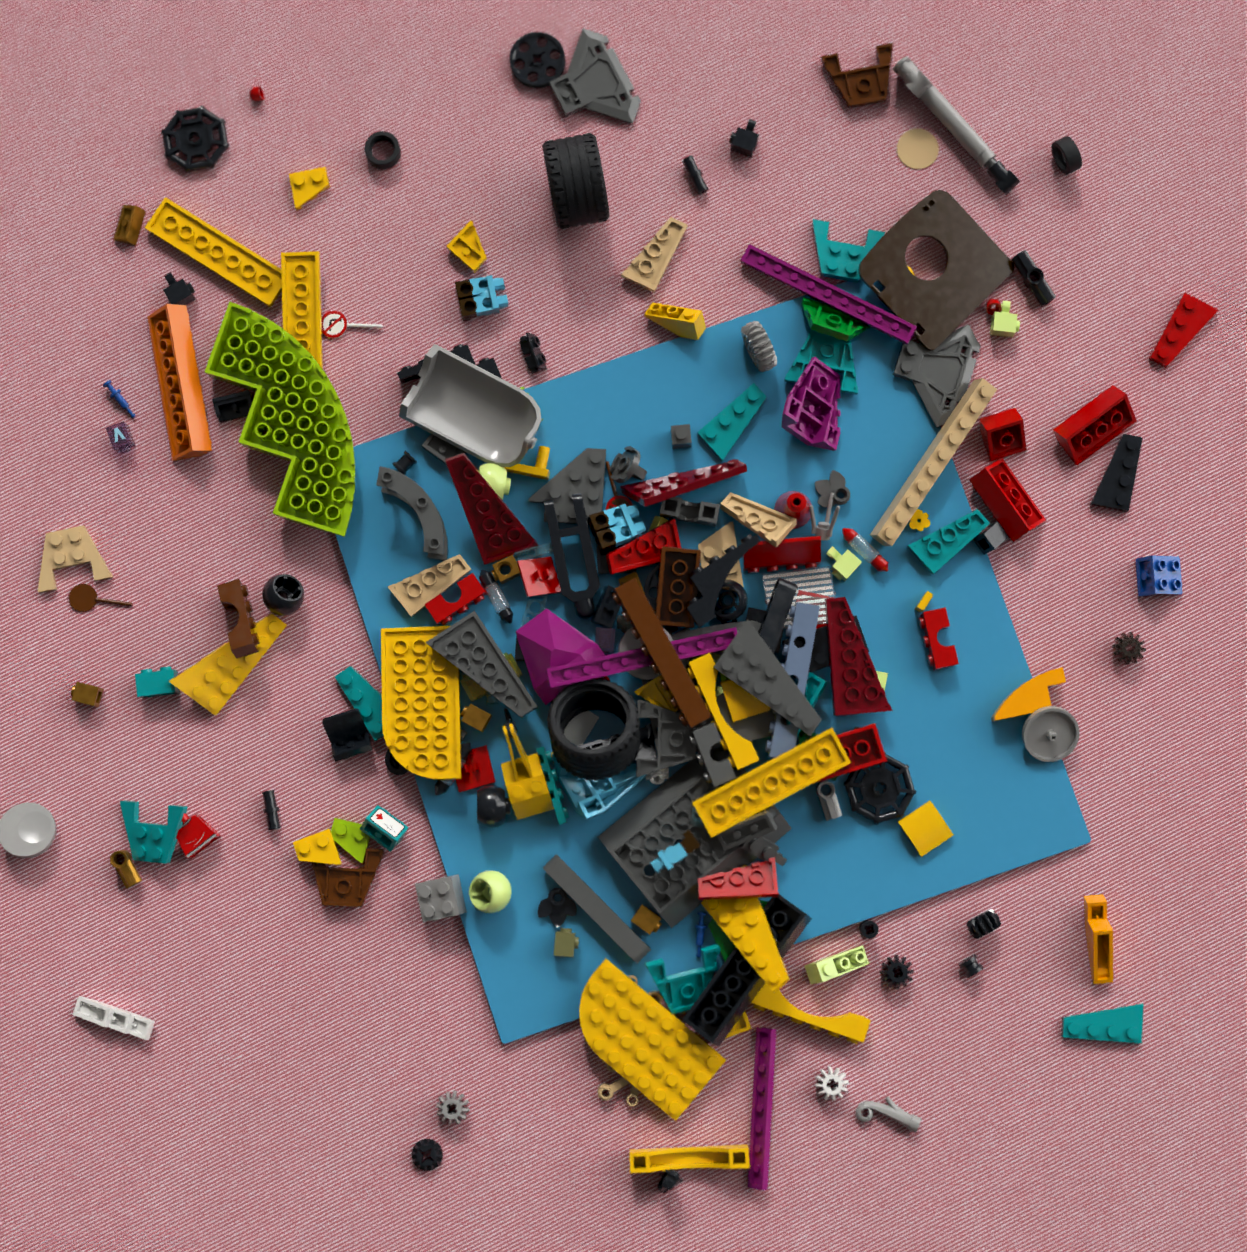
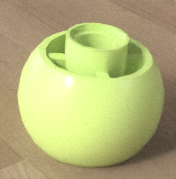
M486 463L479 466L478 471L502 500L504 495H509L511 478H507V470L504 467L494 463Z
M494 870L479 873L472 880L469 887V897L472 904L479 911L485 913H496L504 909L508 905L512 894L509 880L505 875Z

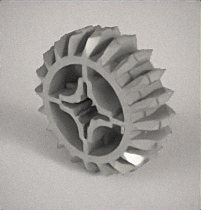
M758 321L749 322L741 329L743 342L756 368L761 372L773 369L777 365V357L771 340L763 326Z

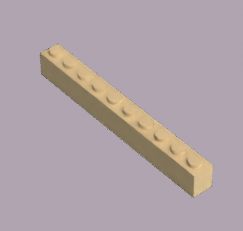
M975 379L871 532L870 536L883 546H893L997 391L985 379Z

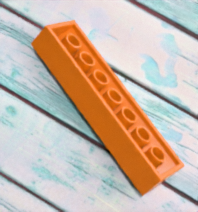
M166 304L148 315L147 320L172 461L203 456L212 451V442L209 436V426L205 414V404L202 397V387L199 380V369L196 363V352L193 346L186 305Z

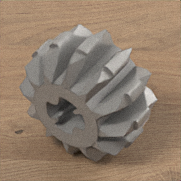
M456 1090L453 1091L452 1097L450 1092L447 1091L445 1093L446 1098L443 1096L439 1098L442 1103L436 1104L437 1108L442 1109L437 1112V1115L444 1114V1117L441 1119L442 1122L449 1118V1125H452L453 1119H455L457 1124H460V1118L465 1120L467 1117L463 1112H469L470 1108L464 1107L469 1101L461 1100L464 1097L463 1093L458 1098ZM448 1104H456L457 1106L455 1109L457 1110V1112H455V1110L451 1112L449 1110L450 1106Z

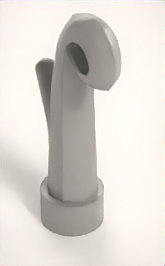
M888 1096L886 1101L889 1106L874 1101H865L856 1108V1117L861 1122H869L873 1117V1110L902 1124L908 1130L915 1133L921 1122L920 1117L905 1112ZM867 1108L868 1116L863 1117L861 1112Z

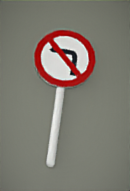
M329 311L321 318L322 333L329 338L342 336L347 327H383L382 324L347 323L346 317L339 311Z

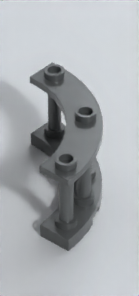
M380 466L376 485L382 487L381 492L383 494H388L404 501L417 513L424 533L423 552H427V557L430 559L447 560L448 539L444 522L430 497L415 481L406 475Z

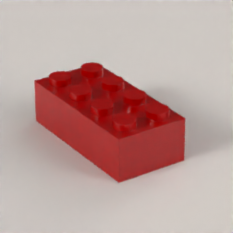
M876 724L838 734L837 737L851 763L814 783L887 761Z

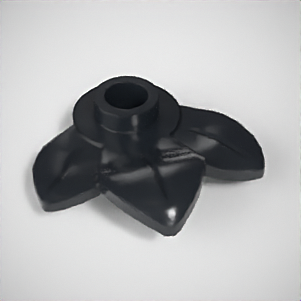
M561 888L551 890L548 898L542 900L538 907V917L549 916L556 927H560L565 922L567 915L576 916L577 912L575 902L569 899L567 893ZM560 894L562 897L561 901H556L554 896Z

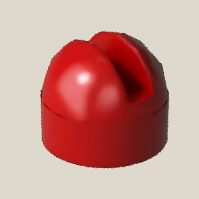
M260 85L250 89L249 96L251 100L255 102L264 100V92Z
M990 299L987 302L986 311L989 315H993L994 312H1001V303L998 299Z

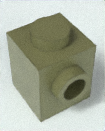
M560 928V931L555 933L554 956L574 957V950L579 947V937H576V933L572 932L571 928Z

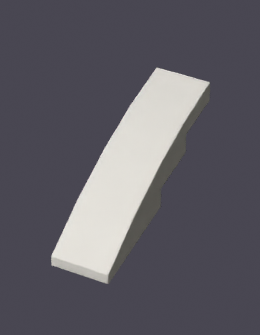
M83 996L78 997L72 1014L100 1026L109 1027L144 1040H149L155 1023L154 1020Z

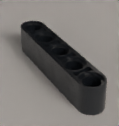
M778 578L758 630V634L773 654L798 587L797 584L782 578Z

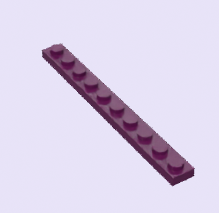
M751 244L748 245L740 260L741 263L907 345L917 329V326Z
M734 627L670 642L679 658L685 659L727 649L737 635V628ZM641 648L547 668L546 673L549 687L553 688L648 667L652 662L648 656H644Z

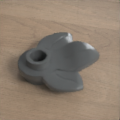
M832 470L829 480L815 482L816 491L821 495L817 502L819 505L828 507L831 492L834 493L832 506L835 504L843 505L849 501L850 491L845 487L846 481L843 475ZM839 492L843 493L844 498H838L837 494Z

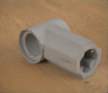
M828 781L819 782L816 786V793L819 797L825 819L830 820L842 816L834 785ZM824 784L830 787L828 795L821 793L820 789Z

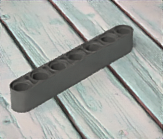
M557 854L542 867L637 964L651 951L639 936Z

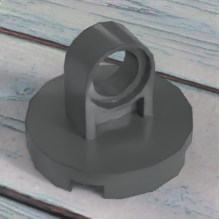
M631 446L625 447L626 451L623 454L618 453L612 462L610 471L613 475L610 476L611 479L618 483H624L631 477L644 481L647 471L638 466L641 456L640 452Z

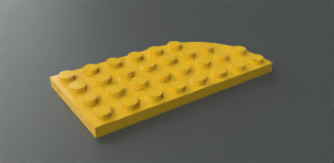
M450 626L381 628L382 730L387 747L400 765L415 775L433 780L462 779L459 669L426 643Z
M607 958L603 960L585 984L580 1000L579 1018L587 1043L603 1061L676 1121L725 1063L726 1059Z

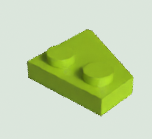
M334 818L331 829L334 841L360 863H364L370 837L360 830L362 824Z

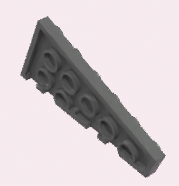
M475 611L426 642L431 648L521 718L538 708Z
M747 619L713 668L811 736L821 722V718Z

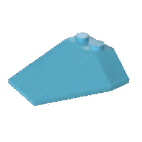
M552 753L558 780L575 812L586 820L607 811L647 776L646 774L637 777V763H632L626 767V770L611 778L604 780L581 779L562 768Z

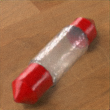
M842 529L843 538L866 562L871 564L878 572L888 571V562L865 538L854 529Z

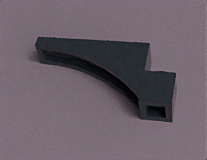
M467 344L457 345L450 351L502 379L494 358H484L479 361V364H475ZM424 359L420 360L415 366L411 367L409 365L400 369V372L397 374L402 384L421 379V376L418 374Z
M749 534L740 540L742 544L738 547L732 545L724 550L726 554L721 558L717 555L708 561L709 565L704 569L700 566L691 572L693 576L690 577V580L702 598L699 599L697 596L688 602L689 606L686 609L698 628L716 617L714 611L722 585L738 560L749 549L760 542L757 535L752 537Z

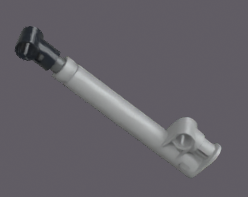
M907 56L902 58L893 67V71L904 80L910 91L929 108L972 158L977 161L980 167L988 169L987 173L996 180L995 184L1005 195L1020 183V180L1010 170L1007 171L1000 160L997 161L995 159L996 154L990 150V147L915 66L910 58Z

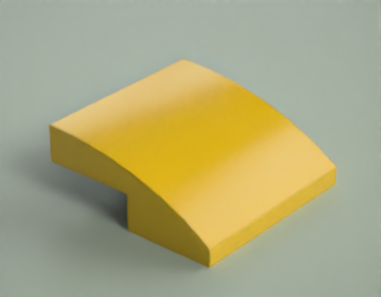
M728 679L720 682L733 722L770 710L767 705L732 680Z
M930 800L898 821L905 835L910 839L921 857L953 836L950 828Z

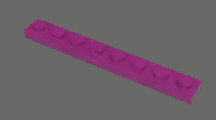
M756 1027L749 1150L750 1168H748L747 1187L763 1191L768 1190L776 1029Z

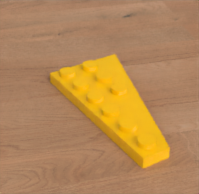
M270 613L256 622V628H254V632L258 634L260 644L257 645L259 652L236 659L231 651L229 642H227L193 666L184 670L178 676L169 680V682L216 716L286 628L287 624L273 613Z
M758 898L703 900L701 902L703 907L774 993L790 980Z

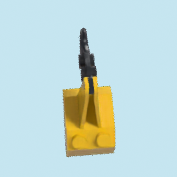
M505 708L506 724H503V730L511 760L501 763V768L511 805L517 820L553 810L554 806L547 787L546 777L541 767L540 756L538 753L526 754L517 736L515 721H512L508 709ZM512 738L521 756L517 759H514L510 742Z

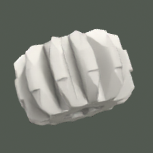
M829 1066L827 1074L822 1069L821 1073L824 1076H816V1079L821 1082L815 1083V1087L821 1088L818 1091L819 1095L825 1093V1100L831 1095L832 1101H836V1094L843 1098L840 1091H848L843 1085L849 1084V1081L842 1080L846 1074L844 1072L839 1074V1068H836L833 1073L832 1067ZM830 1079H833L834 1082H837V1084L834 1085V1088L832 1089L829 1085H827V1082L830 1083Z

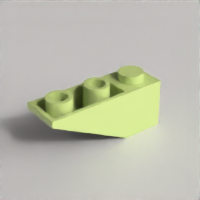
M862 945L804 966L810 984H815L869 964Z

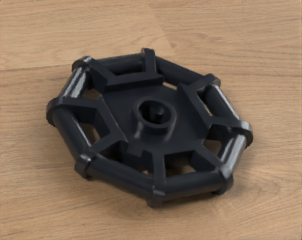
M202 105L192 109L176 110L170 122L161 130L165 158L167 160L170 159L187 173L205 168L213 169L225 150L229 149L230 144L227 141L225 129L226 121L220 119ZM197 116L196 119H191V120H185V119H184V118H186V117ZM203 117H206L213 123L211 125H208L204 123L202 119ZM181 120L182 123H181L180 129H179V130L177 129L176 131H173V129L176 127V125H177V124L179 123V121ZM217 128L220 140L214 139L213 131ZM195 134L199 137L197 142L190 141ZM170 137H175L176 146L172 148ZM214 145L219 146L211 158H209L207 154L212 151V147ZM182 152L187 156V160L184 161L176 154ZM204 156L206 161L192 163L193 158Z
M886 752L887 761L885 762L899 771L896 773L890 772L885 768V762L880 763V768L869 771L867 767L863 768L862 770L865 772V775L860 783L854 782L861 769L851 772L843 784L850 801V810L871 820L876 825L880 822L904 817V813L917 791L914 789L908 769L909 765L887 755ZM900 774L903 776L906 789L900 787L898 780ZM878 782L881 785H885L882 794L879 791H875ZM854 787L860 788L863 798L860 802L857 801ZM900 792L906 793L898 807L895 803ZM865 802L876 808L875 814L861 806ZM890 805L894 808V811L880 814V808Z

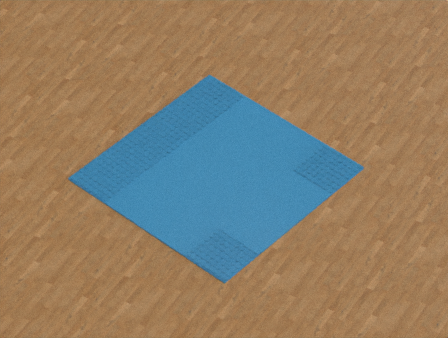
M861 278L858 283L845 281L834 285L893 314ZM878 281L873 284L880 292L884 290ZM808 295L708 327L699 340L679 337L524 389L523 391L532 396L538 404L543 421H541L535 438H537V442L534 448L528 449L519 464L535 467L539 446H546L550 448L546 466L550 474L549 479L545 480L507 472V478H511L509 495L503 496L504 503L539 545L538 547L513 555L516 562L551 556L558 577L548 522H544V503L529 502V498L587 448L606 449V461L609 462L610 467L618 453L623 454L626 451L625 447L631 446L635 448L641 455L638 466L647 471L644 481L667 476L674 472H686L737 459L746 464L747 472L675 497H680L684 501L701 503L703 501L720 504L731 492L774 510L775 503L782 494L788 491H798L805 494L811 501L816 526L819 522H825L827 507L817 503L821 495L816 491L815 482L829 480L832 470L839 472L845 478V487L850 491V499L846 504H835L832 506L829 523L832 521L837 506H840L839 514L830 540H821V563L817 564L816 568L797 566L798 569L786 570V567H782L774 572H767V569H759L758 573H748V571H743L742 557L739 559L748 604L744 613L737 618V622L746 621L748 607L766 611L767 600H770V597H766V594L772 593L773 590L765 591V588L774 587L775 584L764 585V582L777 581L778 578L763 579V576L829 568L828 572L779 578L794 579L830 574L828 578L792 583L802 584L831 580L829 584L797 587V590L832 586V589L809 593L833 592V595L827 597H846L853 616L857 615L869 649L868 653L876 671L888 673L885 696L893 711L835 716L833 712L829 666L812 672L828 682L813 708L821 718V722L813 733L820 734L832 727L835 734L838 735L854 730L855 726L861 728L875 723L884 752L903 764L909 765L908 769L914 789L917 790L904 813V817L930 800L950 828L953 836L921 857L898 823L904 817L894 818L876 825L871 820L850 810L851 805L845 786H843L850 773L838 776L835 781L830 779L824 780L831 782L835 787V794L842 813L840 817L830 820L825 819L819 797L816 793V786L819 782L811 784L775 803L774 806L792 828L775 842L779 847L778 852L787 859L783 866L775 862L778 894L812 918L794 944L1076 848L1091 841L1063 760L1054 762L1038 760L1027 751L1023 744V725L1031 714L993 722L991 720L994 712L1008 695L1020 685L1032 679V675L987 553L983 554L972 539L932 575L907 547L911 543L972 512L953 459H950L917 508L922 510L923 513H928L929 527L924 528L923 531L911 529L909 527V520L893 546H883L870 536L941 430V426L935 427L913 383L893 375L903 342L872 327L851 339L858 394L840 392V399H838L840 437L835 451L808 446L782 428V414L786 398L795 383L784 382V379L812 330L801 303L803 297L820 302ZM749 322H760L771 340L777 357V365L769 371H759L745 347L741 329ZM835 371V372H837V373L840 375V390H841V384H842V379H843V372ZM755 383L767 398L722 462L700 438L697 432ZM690 424L691 447L672 449L671 426ZM413 426L353 447L355 457V492L352 513L345 537L336 535L380 672L381 628L443 626L436 623L426 607L411 617L387 587L407 577L414 576L425 569L434 567L443 561L430 559L427 557L428 553L423 552V528L414 509L394 496L383 494L381 492L382 487L376 485L380 466L398 471L392 463L397 462L404 455L403 452L405 450L417 461L416 464H413L406 471L405 475L415 481L427 493L440 513L448 539L447 559L460 554L472 569L459 581L473 573L483 587L479 580L481 570L491 572L494 570L492 564L503 560L500 559L484 565L449 469L445 463L422 448L423 443L431 433L418 426ZM465 453L477 470H479V466L486 464V462L473 455ZM606 464L602 511L606 510L607 502L614 497ZM631 477L624 483H618L614 480L618 496L627 497L621 493L620 486L640 482L641 480ZM839 492L837 497L842 499L844 494ZM627 497L633 505L637 506L639 511V517L633 518V523L643 521L646 528L645 533H647L654 517L660 516L662 501L644 507ZM719 508L716 527L676 520L681 548L698 550V544L729 522L734 524L737 547L742 544L740 540L749 534L752 537L757 534L721 510V508ZM811 518L804 526L792 529L784 539L815 536V534L811 533ZM559 523L560 530L578 526V524ZM588 525L598 572L597 544L595 541V537L593 536L592 531L590 529V526ZM843 528L854 529L858 533L850 543L843 538ZM580 534L561 537L570 587L575 592L587 590L589 580ZM757 535L760 541H766L765 539ZM832 546L841 555L849 550L862 561L860 566L846 581L843 579L838 580L832 574L833 570H831V567L836 562L826 554ZM879 554L888 562L887 572H878L870 564ZM660 562L636 568L643 590L649 573ZM503 566L500 570V573L502 575H508L511 571V568L509 566ZM657 570L655 574L657 579L659 575V570ZM631 573L598 574L600 588L593 597L595 609L604 587L608 585L614 588L619 587L618 579ZM521 575L504 584H501L500 580L496 581L494 585L484 589L487 594L482 602L476 605L475 603L468 606V611L461 615L457 613L452 617L453 620L450 623L444 625L452 626L475 611L538 706V708L521 718L459 669L460 715L464 707H469L470 703L492 715L484 732L462 722L463 717L460 716L461 729L467 732L462 743L470 742L472 749L487 745L496 782L485 786L492 785L504 789L505 798H509L501 763L511 760L503 730V724H506L505 708L508 709L512 721H515L517 736L527 755L537 753L536 748L543 746L546 751L550 750V753L553 751L547 722L551 703L545 705L535 692L525 661L515 660L517 636L515 631L547 608L597 643L598 646H600L604 634H608L610 648H607L605 640L603 647H600L605 655L618 653L621 638L632 628L630 622L624 620L621 614L623 611L621 607L613 627L605 628L600 624L591 622L593 615L588 619L579 618L575 612L574 602L563 596L562 592L527 597ZM459 581L441 594L445 601L454 603L460 599L461 589L457 584ZM652 587L649 590V596L652 598L657 597L656 587ZM721 589L719 593L722 594L723 592H727L729 590ZM929 591L933 594L932 599L924 611L918 612L915 610V607L923 595ZM734 592V593L737 595V598H738L737 603H739L738 594H737L736 592ZM725 595L723 601L729 606L732 604L733 599L730 595ZM717 599L716 607H717L718 609H720L721 606L719 605V602H718V599ZM735 606L725 609L724 613L730 614L736 610ZM509 607L513 612L511 624L502 621L498 614ZM946 607L950 626L938 631L937 640L943 646L955 645L959 664L933 670V667H930L927 655L930 654L928 647L925 648L923 636H925L924 629L920 628L919 618L923 612ZM713 618L699 628L720 625L721 620ZM792 618L786 619L785 622L792 621ZM694 623V628L690 629H698V626L696 625V623ZM784 625L779 653H774L780 664H784L785 656H782V641L789 638L786 637L788 625ZM678 627V630L673 632L672 635L681 631L685 627ZM627 671L608 675V678L611 680L610 682L617 683V685L622 686L624 690L629 692L637 708L638 700L646 701L645 698L640 695L638 696L634 692L643 686L642 679L633 677ZM719 671L716 678L715 693L716 687H721ZM790 675L791 679L797 685L799 682L798 677L794 678L793 675ZM589 710L597 715L599 719L583 744L600 739L605 740L616 734L621 735L626 725L611 712ZM639 718L640 729L651 724L650 718ZM769 737L751 740L759 761L745 767L746 772L773 759L768 757V752H765L767 740H771ZM512 738L510 742L514 759H517L521 756ZM689 761L668 767L669 778ZM550 762L551 769H555L554 763ZM885 762V768L890 772L896 773L899 771ZM880 763L867 768L869 771L880 768ZM862 769L859 772L854 783H860L862 781V778L865 775V772ZM414 774L447 876L459 874L467 910L466 913L460 914L502 1043L506 1044L579 1019L580 1000L584 986L605 958L627 976H636L638 985L647 993L659 990L645 966L646 962L662 958L665 964L666 976L703 967L702 955L699 958L696 956L698 946L696 944L697 928H695V924H699L700 915L697 914V911L707 912V915H704V925H707V929L704 932V944L701 948L715 945L716 941L708 927L709 922L713 918L708 911L700 904L671 928L598 838L600 834L661 784H653L650 782V779L645 777L607 811L586 820L575 812L559 780L555 781L557 789L561 788L564 797L561 800L562 807H567L569 818H566L567 823L559 825L554 809L517 820L511 805V815H505V823L498 827L488 828L477 823V790L484 786L459 793L456 779L441 780L450 787L446 793L435 795L434 785L437 780L423 778ZM900 774L898 776L900 787L906 789L903 776ZM878 782L875 791H879L882 794L885 785H881ZM824 784L820 789L821 793L828 795L830 787ZM854 787L857 801L860 802L863 799L860 788ZM900 792L895 802L898 807L906 793ZM866 802L861 806L875 814V807ZM891 805L880 808V814L894 811ZM676 840L674 846L680 843L682 840ZM555 854L651 949L638 964L576 902V916L567 915L565 922L560 927H556L549 916L538 917L540 902L548 898L551 890L561 888L542 868ZM757 857L749 865L755 862H763V860ZM648 864L644 867V873L647 876H652L655 873V869L651 864ZM494 870L502 873L511 885L512 894L508 905L496 913L479 911L472 904L469 897V887L472 880L484 871ZM556 894L554 899L561 901L562 897L560 894ZM762 897L758 899L769 902L771 897ZM642 904L661 917L659 922L662 925L656 933L652 931L651 934H648L631 921ZM560 928H571L572 932L576 933V937H579V947L574 950V957L554 956L555 933L560 931ZM721 952L717 955V968L714 972L718 971L725 962Z

